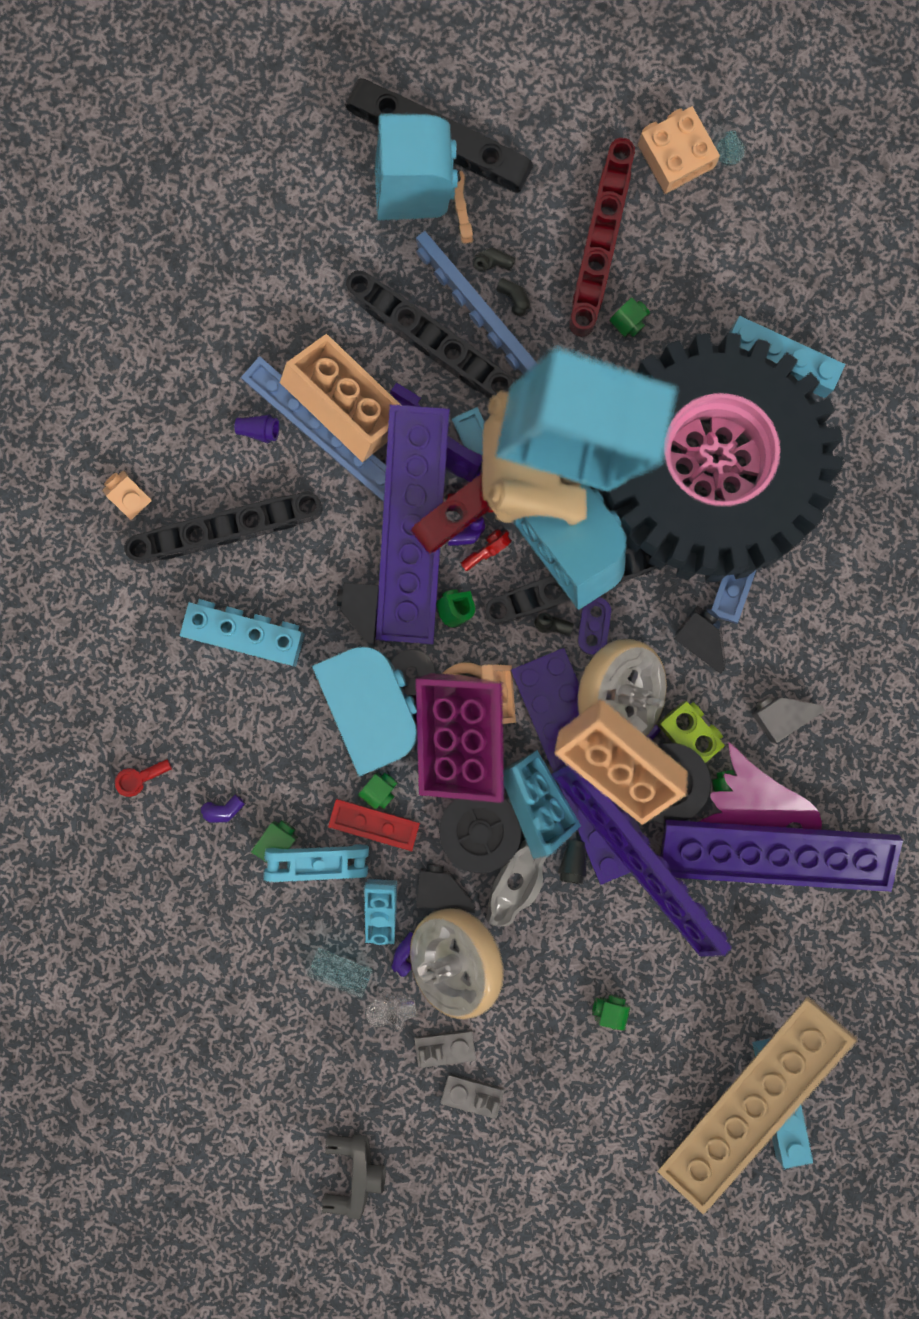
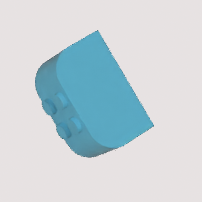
M379 115L375 158L377 220L438 218L447 212L449 201L454 200L458 174L457 169H453V159H456V140H451L450 124L445 119L432 115Z
M580 483V488L586 489V519L579 523L570 525L563 519L551 516H528L513 521V524L578 610L611 590L620 582L625 571L626 538L618 515L613 510L608 511L604 505V499L597 489L592 490L590 486Z
M357 647L312 666L359 776L399 760L412 751L417 743V719L415 717L417 705L413 696L407 697L403 687L408 686L403 672L399 669L395 670L387 656L371 648Z

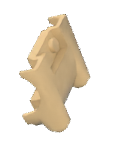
M499 391L489 402L488 410L491 415L484 423L482 468L484 501H488L491 509L497 515L496 519L510 523L516 519L528 516H551L563 519L570 525H575L586 519V489L580 488V483L556 474L495 457L509 392Z

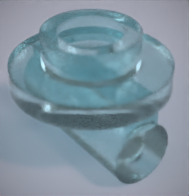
M734 130L726 132V137L721 139L716 147L720 155L719 161L727 166L738 164L745 153L744 144L737 138V131Z

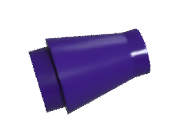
M270 414L246 418L237 417L234 425L235 434L270 443V441L278 439L279 420L272 418Z

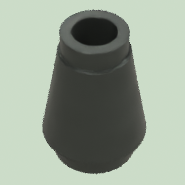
M568 840V846L558 870L560 881L583 884L584 877H587L585 842Z

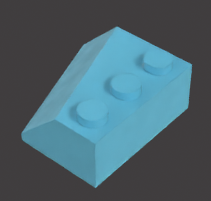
M538 750L503 769L504 787L533 859L551 855L581 827L578 819Z

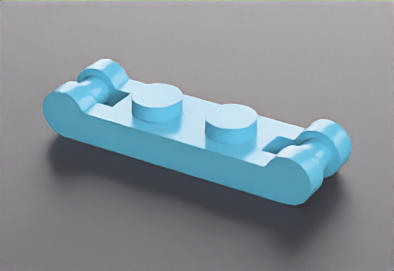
M355 844L347 847L265 849L267 868L264 869V880L268 882L367 877L368 866L365 865L366 857L369 856V846ZM354 858V864L348 866V859ZM287 861V869H279V862Z

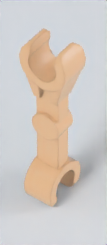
M459 171L461 180L458 182L457 188H455L454 200L460 224L461 241L463 244L473 241V231L468 220L467 204L463 195L465 176L462 171Z

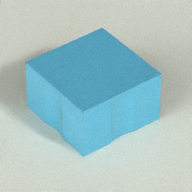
M555 348L510 387L495 457L556 474L608 492L625 483L630 477L642 474L662 463L676 388Z

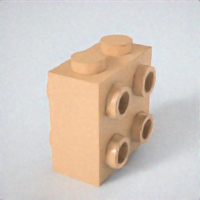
M693 106L684 111L677 109L667 117V120L659 124L653 122L642 130L638 147L665 194L715 168L720 157Z

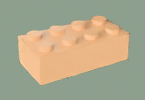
M325 334L289 360L285 365L280 384L361 462H364L387 443L390 404H401L329 335Z
M602 699L567 724L558 733L555 754L641 825L686 795L687 771Z

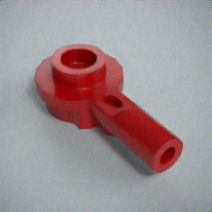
M498 528L489 534L485 539L488 543L478 552H473L461 561L462 567L468 571L481 560H487L506 548L512 541L508 536L510 534L509 531L506 529L501 532Z
M166 759L140 772L132 768L123 769L115 778L116 790L125 797L138 795L144 788V782L172 770L169 760Z

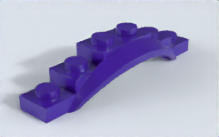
M396 383L391 389L390 395L401 405L420 407L421 398L400 384ZM448 436L446 471L471 482L482 473L483 455L464 447Z

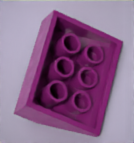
M430 673L417 678L419 795L502 803L504 801L502 682L456 674Z

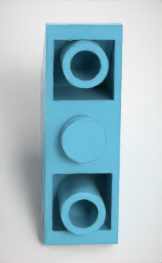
M368 879L365 883V943H374L376 945L395 944L397 880Z

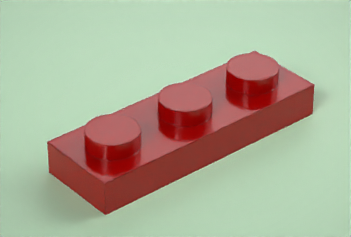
M338 798L335 800L328 824L329 828L409 851L413 850L420 826L418 821Z

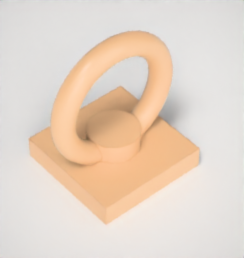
M463 662L449 667L442 673L456 675L471 674L480 679L502 682L503 724L516 723L513 675L511 673L512 665L480 666L474 663Z

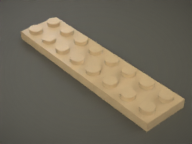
M807 996L657 1172L704 1215L857 1042V1038Z

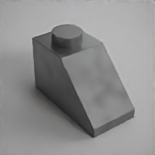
M768 696L755 705L758 710L753 712L752 715L770 742L778 743L826 710L822 705L782 697L772 699L771 696Z

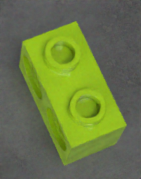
M682 701L661 719L657 725L672 743L682 744L691 748L706 763L725 747L721 741L723 735L713 724L708 726L701 718L704 716V713L694 702L689 704L687 701ZM682 713L686 714L690 720L689 726L685 730L679 729L676 724L677 717ZM700 736H705L708 740V748L704 752H699L695 746V742Z

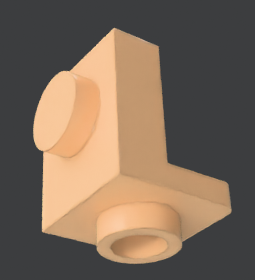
M122 471L119 475L114 473L104 483L106 487L103 489L106 497L130 520L152 501L125 471Z

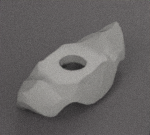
M526 839L519 845L514 857L501 868L499 875L492 885L486 915L488 924L492 926L502 927L512 924L519 911L530 906L542 888V867L546 857L533 859ZM519 873L521 875L520 885L516 888H509L507 881L510 875Z

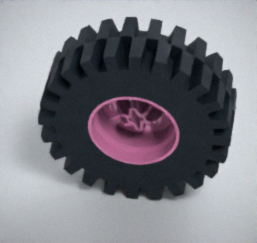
M710 333L696 335L687 349L683 348L679 339L667 344L659 359H656L651 353L640 362L636 375L676 388L663 461L642 474L630 477L625 483L608 492L598 489L604 499V504H607L610 511L613 510L618 515L622 524L621 527L628 535L626 540L627 548H632L635 552L640 548L652 556L648 564L652 567L654 565L659 567L657 568L658 570H661L667 564L677 568L676 577L689 580L695 574L705 575V582H719L727 575H734L735 579L749 576L758 568L762 567L765 569L800 544L805 539V536L819 525L825 516L822 513L823 509L836 496L838 487L831 483L843 469V457L834 456L833 450L840 444L843 437L840 426L828 428L826 424L828 418L835 411L833 403L829 397L815 402L811 395L820 382L811 372L800 381L790 374L798 361L794 356L786 352L777 364L767 359L766 356L771 343L757 339L752 348L747 351L740 349L741 334L727 333L719 346H712ZM701 420H710V432L705 435ZM743 433L749 442L737 447L738 443L736 440ZM716 434L726 436L728 443L720 444ZM686 439H696L700 447H690ZM671 445L679 447L683 454L671 452ZM714 454L719 455L718 464L713 462L712 456ZM735 456L743 457L746 461V466L741 467ZM676 465H686L689 469V474H680L676 469ZM707 471L709 473H712L713 476H709L704 472ZM739 475L757 476L755 484H752ZM690 480L692 484L687 488L683 483ZM723 483H732L736 488V492H727L723 487ZM694 487H704L708 494L707 497L697 495ZM715 492L722 501H715Z

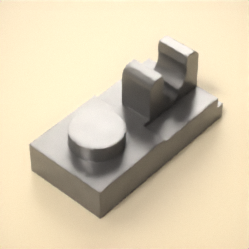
M472 1030L414 1037L418 1067L424 1068L476 1061Z
M448 1073L440 1104L494 1119L498 1116L505 1089Z

